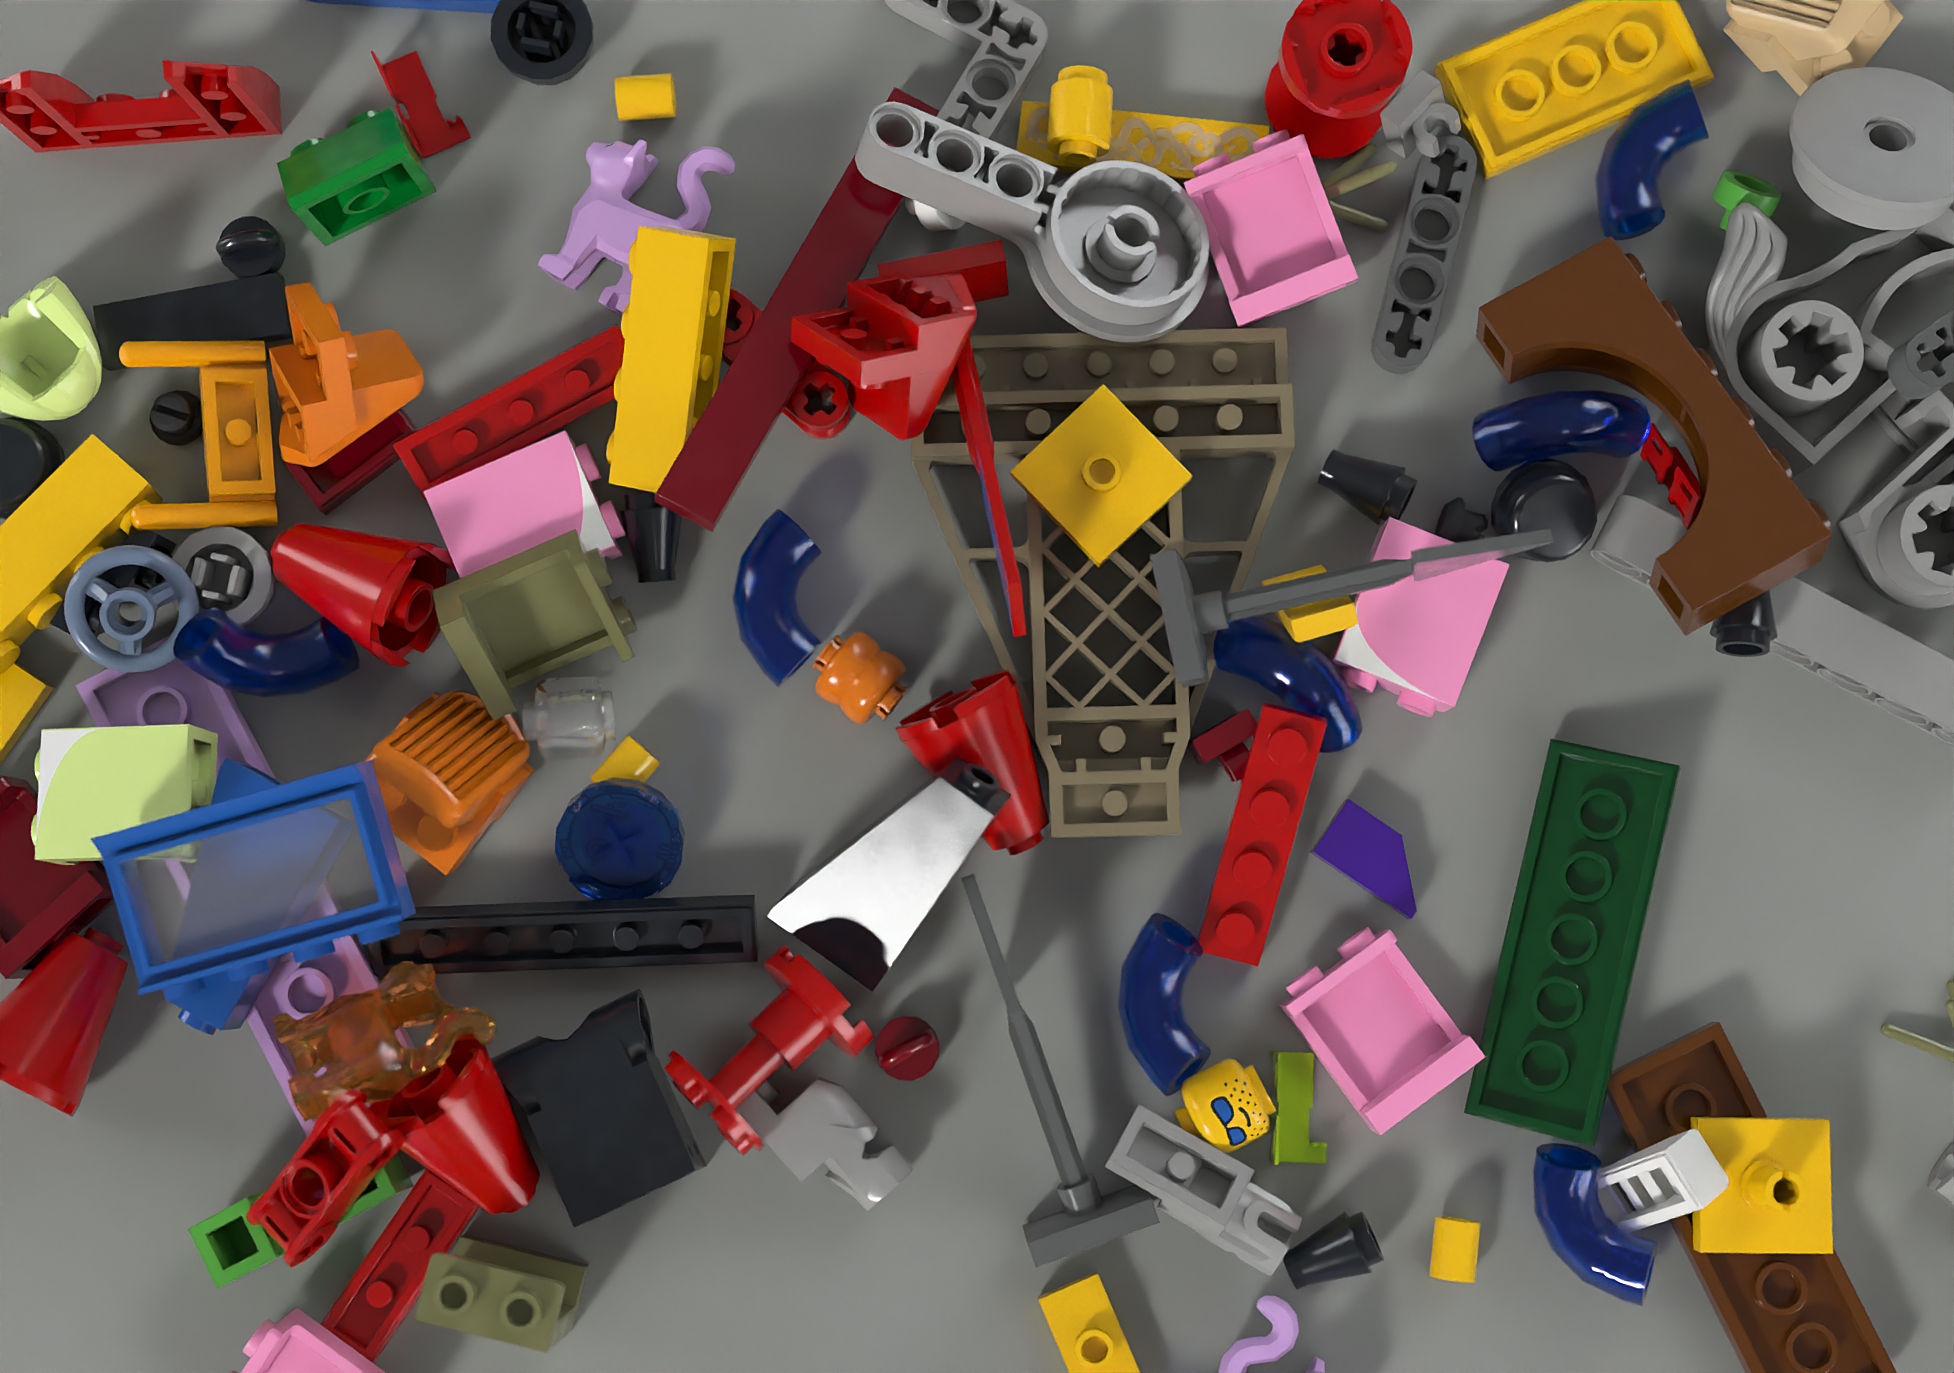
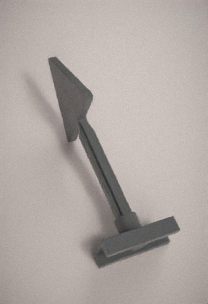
M1551 529L1429 547L1411 551V559L1408 560L1382 559L1222 595L1221 590L1195 595L1183 558L1176 549L1152 554L1150 557L1177 683L1182 684V687L1185 688L1209 682L1206 645L1203 634L1228 629V622L1388 587L1411 575L1414 576V581H1420L1550 544L1554 541Z
M971 874L961 878L1006 1004L1009 1035L1061 1179L1057 1190L1064 1210L1022 1225L1035 1267L1160 1223L1148 1191L1134 1184L1101 1196L1094 1175L1086 1173L1035 1026L1020 1005L975 876Z

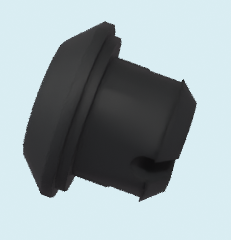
M175 390L156 398L150 412V423L153 432L160 440L169 445L181 446L193 442L201 435L203 431L201 401L197 396L188 391Z
M1458 497L1445 504L1437 522L1435 535L1454 543L1481 540L1485 538L1481 533L1488 528V520L1484 514L1466 510L1463 498Z

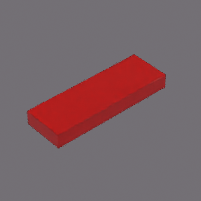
M426 1168L320 1325L375 1364L419 1299L430 1257L437 1252L449 1254L480 1207Z

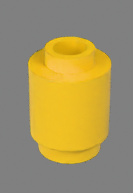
M1085 65L1069 66L1058 72V80L1051 86L1047 148L1052 153L1059 155V160L1065 164L1072 166L1091 165L1096 162L1098 157L1107 154L1110 150L1113 89L1108 85V75L1103 70Z

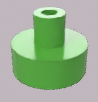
M1724 170L1712 194V198L1726 208L1719 223V226L1724 230L1727 229L1729 215L1737 205L1743 202L1753 204L1771 219L1782 196V193L1772 184L1753 175L1736 170Z

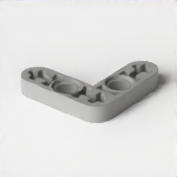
M884 0L887 6L897 14L975 54L938 113L937 118L962 128L966 122L967 113H970L976 118L971 132L994 141L1042 61L1048 39L1047 26L1043 19L1035 12L1012 0H938L937 7L930 5L931 0ZM957 1H968L978 7L981 17L970 24L959 23L950 17L947 8ZM991 18L999 19L998 27L994 26L992 35L987 36ZM1019 33L1029 37L1028 43H1022L1018 49L1008 45L1009 38L1015 39ZM982 77H993L1004 84L1007 93L998 100L988 101L975 93L972 84Z

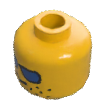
M1229 1058L1183 1081L1181 1096L1185 1106L1174 1112L1183 1130L1220 1151L1229 1154L1267 1134L1270 1128L1268 1115L1275 1112L1276 1109L1253 1064L1243 1068L1239 1062Z

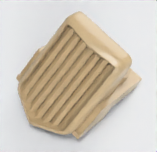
M1726 0V11L1732 19L1723 30L1761 72L1776 70L1795 92L1801 96L1809 86L1822 77L1846 69L1865 67L1904 17L1889 0Z

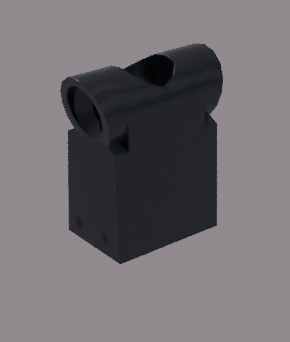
M640 989L592 1010L581 1026L567 1039L555 1040L537 1036L491 1058L503 1084L527 1111V1119L574 1228L707 1166L661 1063L655 1055L650 1017L645 998Z

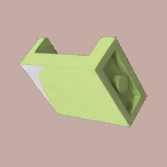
M190 724L42 729L41 748L36 754L34 764L36 778L39 782L37 813L31 825V836L35 845V860L62 865H78L80 861H100L103 858L91 841V838L211 805L216 785L218 733ZM202 839L137 857L136 859H175L184 862H197Z

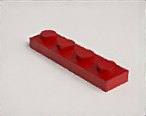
M615 323L394 441L393 447L424 500H426L423 491L514 453L615 399L614 382L617 372L622 367L625 339L618 324Z
M1262 702L1196 940V951L1259 966L1326 730L1327 720L1325 717Z

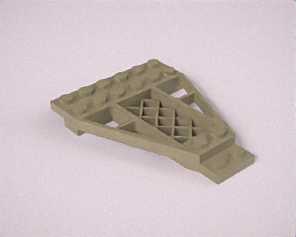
M1287 327L1172 330L1161 337L1142 342H1116L1101 339L1088 333L970 336L994 443V464H1018L1103 384L1180 463L1185 459L1270 458L1273 467L1246 541L1190 542L1183 537L1182 489L1165 504L1166 535L1150 520L1141 527L1163 547L1158 553L1176 549L1182 556L1183 561L1188 557L1238 556L1239 561L1227 594L1242 591L1295 447L1293 383L1289 384ZM951 375L926 429L918 437L911 439L912 465L1001 670L1009 669L1014 681H1016L1029 735L1048 776L1050 838L1180 835L1179 767L1209 682L1183 688L1182 684L1177 683L1171 650L1170 663L1147 642L1165 624L1163 614L1141 636L1115 612L1119 605L1138 586L1161 607L1157 588L1146 579L1153 571L1152 562L1150 561L1138 572L1117 551L1114 552L1109 559L1132 581L1108 605L1082 581L1096 565L1091 559L1074 574L1049 550L1065 533L1059 526L1042 543L1041 507L1027 494L1028 539L1022 546L1013 547L1016 561L1025 564L1029 571L1032 677L1028 681L1021 680L970 565L974 562H997L994 548L962 547L930 474V469L934 466L974 465L969 457ZM1043 559L1068 581L1045 606ZM1074 588L1101 612L1078 638L1051 614L1056 606ZM1107 618L1134 643L1111 669L1083 644ZM1044 621L1070 644L1047 670ZM1228 629L1214 631L1206 650L1209 681ZM1140 649L1168 674L1145 700L1116 675ZM1076 651L1104 676L1080 702L1052 677ZM1109 682L1135 705L1086 707ZM1171 683L1172 705H1150ZM1046 684L1070 707L1047 708Z

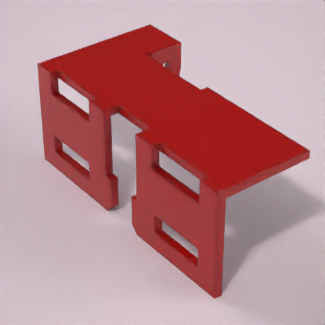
M416 50L386 64L381 63L374 51L371 52L389 94L397 103L395 107L409 139L422 159L471 138L461 116L456 114V121L453 122L447 119L446 123L435 100L437 95ZM404 103L410 116L409 119L403 114L399 104Z
M1654 422L1650 423L1640 456L1643 461L1648 462L1655 473V480L1658 485L1665 484L1669 491L1668 501L1671 505H1675L1681 514L1686 529H1690L1699 514L1702 498L1699 481L1678 448L1669 447ZM1654 438L1658 442L1661 449H1659L1656 443L1654 442Z

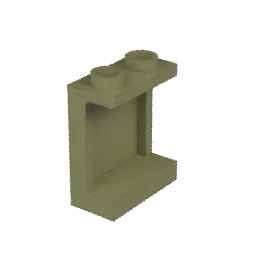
M576 529L432 591L439 626L493 721L517 711L512 692L514 687L611 645L615 646L622 662L635 657L628 634L637 631V626L623 596L611 599L605 586L614 582L603 555L598 547L587 552Z
M463 1234L459 1237L455 1255L437 1252L430 1257L414 1320L548 1353L574 1327L589 1264Z

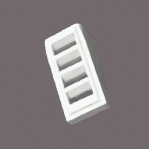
M1691 1129L1588 1174L1581 1180V1183L1612 1233L1617 1237L1703 1209L1729 1186V1179L1701 1134L1697 1130ZM1619 1182L1635 1207V1211H1632L1615 1183Z

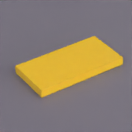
M1583 0L1437 63L1434 69L1437 79L1441 81L1442 90L1449 105L1454 107L1459 114L1461 130L1466 141L1474 148L1477 164L1485 180L1705 86L1714 78L1713 72L1678 0Z

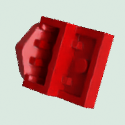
M903 273L890 274L848 282L847 307L791 317V342L816 357L817 362L831 367L848 378V397L851 406L903 441L918 437L926 429L975 324L977 309L966 280L961 274L927 275L910 278Z

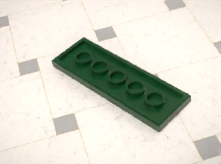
M1550 739L1479 1048L1485 1055V1058L1474 1066L1464 1109L1465 1114L1595 1147L1681 770L1680 765Z

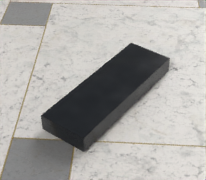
M279 272L95 305L93 306L102 367L108 371L130 368L125 366L119 357L120 347L127 341H264V343L293 338L285 292V279Z

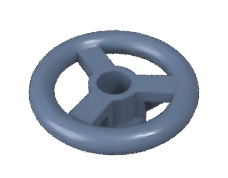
M123 545L108 548L93 555L77 569L66 590L64 614L73 640L89 658L112 670L145 672L168 664L186 649L197 628L199 602L191 579L173 559L152 548ZM134 564L145 566L158 572L167 581L144 592L134 587L118 589L99 576L113 567ZM86 595L102 603L99 614L101 625L109 636L120 641V652L104 645L90 630L85 617ZM178 599L179 617L173 633L157 648L142 653V638L153 627L157 609ZM132 601L138 604L142 610V618L137 621H129L123 618L119 611L120 603Z

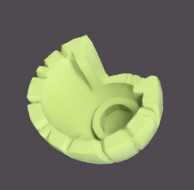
M52 276L41 281L32 291L29 290L11 305L8 315L2 314L0 316V412L24 419L46 421L66 419L86 408L88 403L98 393L102 381V358L99 345L78 301L57 276Z

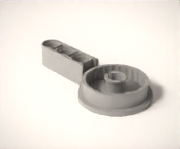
M1862 67L1846 69L1822 77L1809 86L1800 96L1790 121V139L1793 147L1792 167L1803 191L1822 209L1844 221L1862 227L1879 230H1905L1923 226L1936 220L1954 202V93L1935 82L1912 73L1888 68Z
M895 101L885 102L875 107L869 115L855 153V162L860 173L874 184L1007 238L1018 245L1024 253L1030 276L1043 299L1060 317L1077 329L1110 341H1148L1161 337L1180 326L1190 316L1202 298L1209 271V236L1207 226L1200 209L1192 197L1188 196L1187 191L1180 184L1163 172L1132 161H1102L1084 167L1052 186L1050 183L1058 168L909 105ZM883 141L890 142V143H892L893 145H895L896 147L889 146V145H887L886 143H884ZM943 166H947V167L953 169L955 172L949 171V170H947L946 168H944ZM1002 190L1009 192L1014 197L1005 194L1004 192H1002ZM1120 239H1122V240H1124L1125 242H1127L1130 246H1128V245H1126L1125 243L1121 242Z

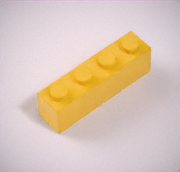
M638 226L637 239L634 240L630 248L628 258L629 270L633 275L630 302L625 307L621 319V332L625 339L622 367L617 372L614 382V397L618 402L615 430L609 437L606 450L607 461L611 465L610 484L656 493L716 392L719 383L736 238L667 226Z
M93 433L0 525V674L4 673L14 664L21 652L19 646L36 629L42 630L51 625L49 623L65 600L67 587L77 569L93 555L105 549L116 547L128 536L131 537L142 531L134 528L131 523L130 513L133 507L139 504H160L164 500L149 482Z

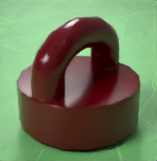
M902 1016L891 1020L881 1029L876 1039L875 1054L879 1066L887 1075L897 1080L913 1081L924 1077L933 1069L939 1057V1041L936 1032L926 1021L918 1017Z

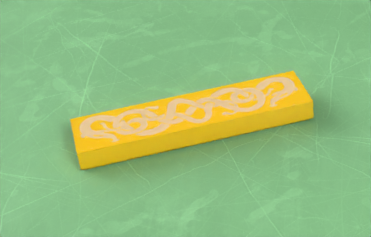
M1022 101L1017 151L1058 168L1057 172L1076 173L1087 167L1065 164L1059 160V155L1052 153L1047 148L1050 103ZM1112 110L1110 150L1107 154L1098 157L1095 163L1110 160L1137 162L1153 167L1171 177L1178 184L1184 185V182L1196 178L1192 168L1207 160L1228 154L1232 163L1254 154L1252 143L1268 136L1269 126Z

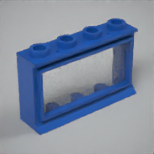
M372 760L348 765L91 838V841L103 858L140 984V988H138L139 995L162 989L165 1000L182 997L205 989L206 986L203 979L205 976L227 970L231 982L245 979L271 970L268 958L293 952L296 963L308 961L335 952L333 940L358 933L361 945L375 942L401 933L398 921H402L416 913Z

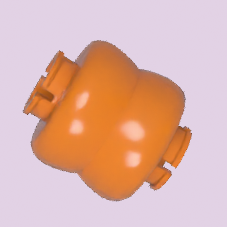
M854 632L845 642L840 639L839 635H835L819 654L812 667L821 672L815 683L817 695L829 703L840 706L844 714L856 724H866L875 714L885 721L908 691L907 686L904 687L899 683L906 671L904 661L890 652L881 650L878 643L866 632Z

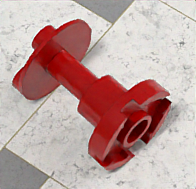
M1302 0L1295 9L1293 16L1286 23L1279 48V60L1270 71L1264 93L1265 112L1275 133L1288 130L1290 138L1304 134L1311 157L1319 159L1345 157L1359 151L1368 144L1382 126L1380 113L1387 107L1388 101L1402 85L1413 52L1410 28L1402 12L1395 4L1389 0H1383V2L1381 0Z
M782 945L764 963L766 971L782 992L749 1022L750 1028L756 1035L709 1080L674 1050L668 1054L671 1061L664 1067L665 1071L673 1079L672 1084L698 1111L706 1103L714 1109L709 1115L718 1125L717 1130L742 1156L752 1147L760 1151L764 1144L736 1109L782 1064L795 1071L826 1039L845 1054L855 1058L874 1039L871 1030L863 1019L861 1021L858 1020L852 1026L842 1016L851 1004L809 961L799 953L794 957L786 945Z

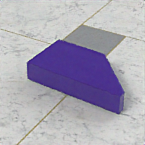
M1350 799L1345 800L1310 853L1405 918L1412 919L1417 909L1402 835Z

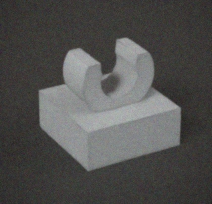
M1423 69L1380 113L1387 147L1404 159H1407L1416 148L1425 156L1436 157L1440 153L1438 139L1430 133L1437 126L1446 127L1455 134L1461 130L1457 110L1444 102L1441 81Z

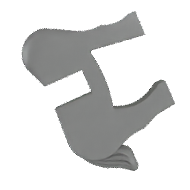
M1747 202L1737 205L1728 217L1723 251L1710 281L1706 297L1705 321L1710 343L1707 354L1716 366L1718 381L1731 399L1737 397L1745 403L1753 416L1755 431L1768 449L1773 447L1783 454L1791 468L1793 477L1817 463L1863 419L1870 415L1909 457L1842 517L1837 524L1865 580L1881 596L1898 605L1914 609H1936L1953 604L1954 405L1941 390L1923 399H1912L1901 394L1893 386L1887 371L1889 356L1895 349L1872 335L1871 331L1883 306L1899 286L1919 278L1947 273L1954 268V212L1949 208L1942 216L1926 225L1905 230H1889L1852 243L1829 262L1802 275L1777 281L1786 259L1788 242L1786 235L1758 207Z

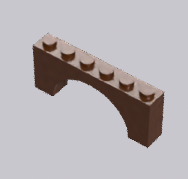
M1611 236L1479 307L1476 338L1509 385L1536 374L1558 371L1584 372L1609 378L1630 387L1654 403L1671 420L1684 438L1693 456L1698 473L1700 495L1702 497L1699 514L1682 539L1671 549L1656 558L1649 585L1685 636L1822 560L1832 537L1830 521L1825 511L1815 500H1806L1792 481V471L1786 458L1776 448L1768 449L1755 431V422L1748 407L1737 397L1731 399L1718 381V372L1711 357L1701 348L1694 349L1682 332L1681 320L1676 310L1668 301H1659L1647 285L1646 274L1639 260L1632 253L1624 254Z

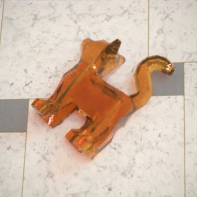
M405 961L393 966L376 988L340 996L314 1013L299 1020L294 1019L287 1013L279 1014L273 1017L272 1020L277 1039L280 1043L286 1044L294 1061L298 1075L289 1079L288 1084L293 1103L306 1122L318 1118L329 1105L353 1088L359 1087L367 1095L366 1103L392 1098L412 1080L424 1076L441 1066L449 1056L455 1041L462 1035L473 1033L475 1038L483 1045L493 1042L496 1034L494 1018L479 1008L464 1007L456 1010L454 1006L443 1001L439 989L434 982L436 973L435 968L431 964L418 966L413 962ZM436 1025L426 1044L419 1049H405L396 1033L399 1027ZM331 1064L322 1075L318 1077L310 1075L317 1073L322 1067Z

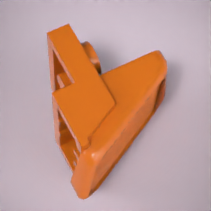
M311 282L285 286L294 343L269 348L277 401L282 410L279 433L282 459L292 464L315 467L327 461L417 397L422 391L425 382L423 368L398 331L383 329L352 336L349 330L341 331L338 316L332 302L323 303Z
M452 690L443 695L434 692L431 697L405 715L396 729L377 743L365 759V761L372 760L393 834L446 876L457 870L490 823L501 818L536 770L526 762L530 756V746L513 713L493 721L480 696L460 690Z

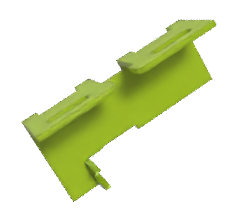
M1273 1051L1272 1097L1275 1098V1102H1278V1114L1271 1116L1272 1140L1270 1162L1274 1165H1278V1162L1326 1164L1327 1143H1309V1108H1313L1314 1053Z

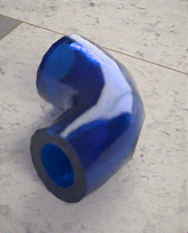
M1689 79L1669 86L1634 107L1607 139L1595 175L1598 217L1603 233L1607 238L1611 236L1616 241L1628 240L1648 233L1660 225L1665 218V209L1660 198L1658 184L1663 168L1678 152L1692 144L1709 138Z
M1595 389L1558 391L1525 397L1479 413L1473 421L1472 435L1475 448L1481 460L1491 470L1502 472L1528 461L1566 454L1592 453L1615 458L1629 457L1639 451L1646 442L1650 432V415L1647 407L1639 399L1624 394Z
M776 509L762 523L740 556L732 595L740 640L764 675L777 687H780L790 679L822 644V641L809 630L800 617L796 602L799 580L822 552L806 532L780 509Z
M208 608L196 614L182 627L173 646L175 657L186 667L223 689L263 698L309 693L343 679L359 669L360 664L358 652L351 638L324 616L292 632L265 634L247 630L218 608Z
M1260 615L1228 622V629L1217 631L1213 652L1218 669L1259 683L1276 695L1286 708L1326 718L1327 726L1319 753L1341 751L1350 747L1359 739L1363 731L1359 707L1344 676L1319 648L1307 640L1299 643L1298 641L1295 642L1283 624Z
M1154 913L1139 930L1121 966L1117 1008L1128 1049L1150 1081L1165 1096H1170L1181 1089L1183 1081L1197 1074L1202 1069L1211 1054V1049L1195 1034L1186 1021L1182 1005L1184 982L1192 967L1203 955V948L1191 932L1180 923L1164 914Z
M1563 1143L1540 1145L1536 1148L1533 1164L1534 1212L1551 1250L1582 1282L1621 1301L1642 1307L1653 1273L1657 1242L1638 1237L1619 1228L1606 1215L1598 1197L1601 1160L1595 1154L1577 1146Z

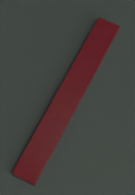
M894 87L886 101L903 103L935 117L940 112V110ZM883 141L884 143H886V144L889 145V146L896 147L895 145H893V144L890 143V142ZM855 155L655 494L656 503L711 532L717 526L814 357L791 342V317L843 307L847 300V283L857 281L906 198V196L866 179L857 169Z

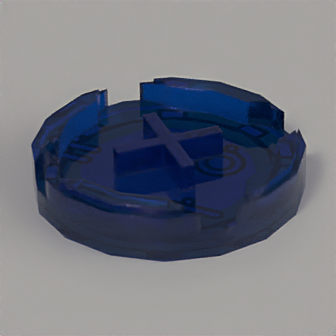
M611 778L589 784L570 799L556 827L555 854L559 865L562 863L564 871L570 876L569 881L580 893L594 900L642 899L652 896L657 891L659 893L670 885L682 863L685 830L678 810L661 791L639 780Z

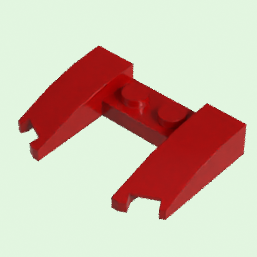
M162 60L163 78L173 89L161 91L159 98L135 99L126 94L109 93L98 96L95 102L91 96L76 84L57 74L28 70L0 79V123L35 153L282 134L280 87L267 73L254 66Z

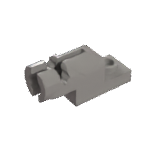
M821 1077L783 1111L774 1103L781 1094L769 1078L736 1109L801 1183L824 1163L830 1170L825 1176L854 1197L866 1211L870 1210L892 1191L914 1168L893 1144L886 1146L881 1152L870 1155L866 1154L867 1142L874 1137L878 1129L877 1124L843 1086Z
M1138 1105L1105 1165L1109 1170L1160 1198L1157 1209L1195 1230L1204 1239L1221 1249L1235 1253L1240 1260L1268 1276L1274 1273L1289 1248L1283 1243H1286L1292 1232L1295 1233L1298 1230L1302 1217L1291 1211L1284 1201L1249 1182L1255 1171L1254 1169L1141 1105Z

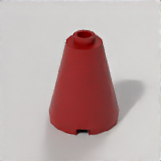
M298 523L289 530L282 532L276 538L270 553L273 574L280 583L378 660L388 665L404 667L410 664L403 657L413 649L424 653L433 644L441 631L432 591L446 584L447 568L456 572V567L449 551L433 543Z
M1005 669L970 681L973 686L955 694L951 690L933 699L904 717L899 722L901 726L896 727V731L900 736V740L931 777L955 758L959 757L966 763H975L986 768L998 779L1000 787L1011 794V796L982 838L992 850L997 851L1006 848L1009 855L1013 856L1039 844L1044 839L1041 830L1049 824L1050 820L1017 684L1009 669Z
M91 927L88 928L83 937L70 932L0 1002V1080L42 1100L49 1106L71 1117L74 1116L83 1098L128 967V963L118 957L124 947L121 943Z
M458 1032L440 1037L429 1043L436 1053L419 1064L411 1055L401 1062L380 1084L370 1100L369 1108L390 1131L398 1129L406 1137L404 1144L400 1148L402 1151L490 1214L514 1213L526 1206L534 1197L536 1192L535 1186L540 1177L539 1168L485 1045L479 1041L474 1033Z

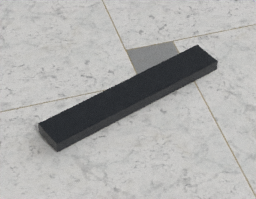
M755 894L415 907V914L402 921H398L401 933L368 943L371 969L376 976L399 975L397 967L401 962L420 966V968H415L410 975L753 963L758 962L759 955Z

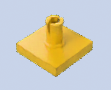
M1691 1117V1129H1695L1701 1134L1729 1179V1186L1703 1209L1693 1212V1250L1701 1253L1833 1254L1830 1120L1823 1118Z

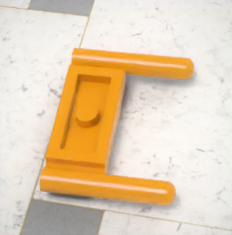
M127 341L123 343L119 350V357L121 362L127 367L199 366L207 493L209 499L208 503L136 505L130 513L133 527L138 530L208 528L211 526H277L276 489L264 341Z

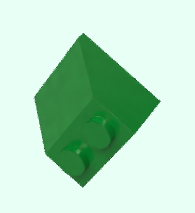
M391 107L382 112L371 110L359 114L347 124V129L325 140L323 138H314L304 141L291 151L290 157L277 163L286 199L292 211L324 246L330 245L437 192L403 124Z

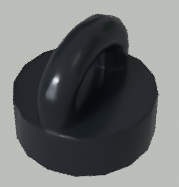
M243 216L231 221L223 229L219 241L216 243V251L223 265L240 279L276 273L281 269L286 257L285 243L281 234L269 222L256 216Z

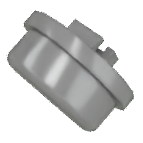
M211 526L195 532L176 548L172 557L187 573L195 587L199 602L197 625L208 630L232 631L251 623L268 607L274 594L275 576L268 551L254 536L236 528ZM176 599L172 602L175 608L179 611L178 599Z

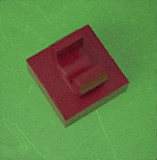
M1249 709L1241 710L1189 740L1187 747L1197 764H1203L1218 757L1230 781L1237 782L1242 778L1249 753L1243 741L1254 735L1257 723Z

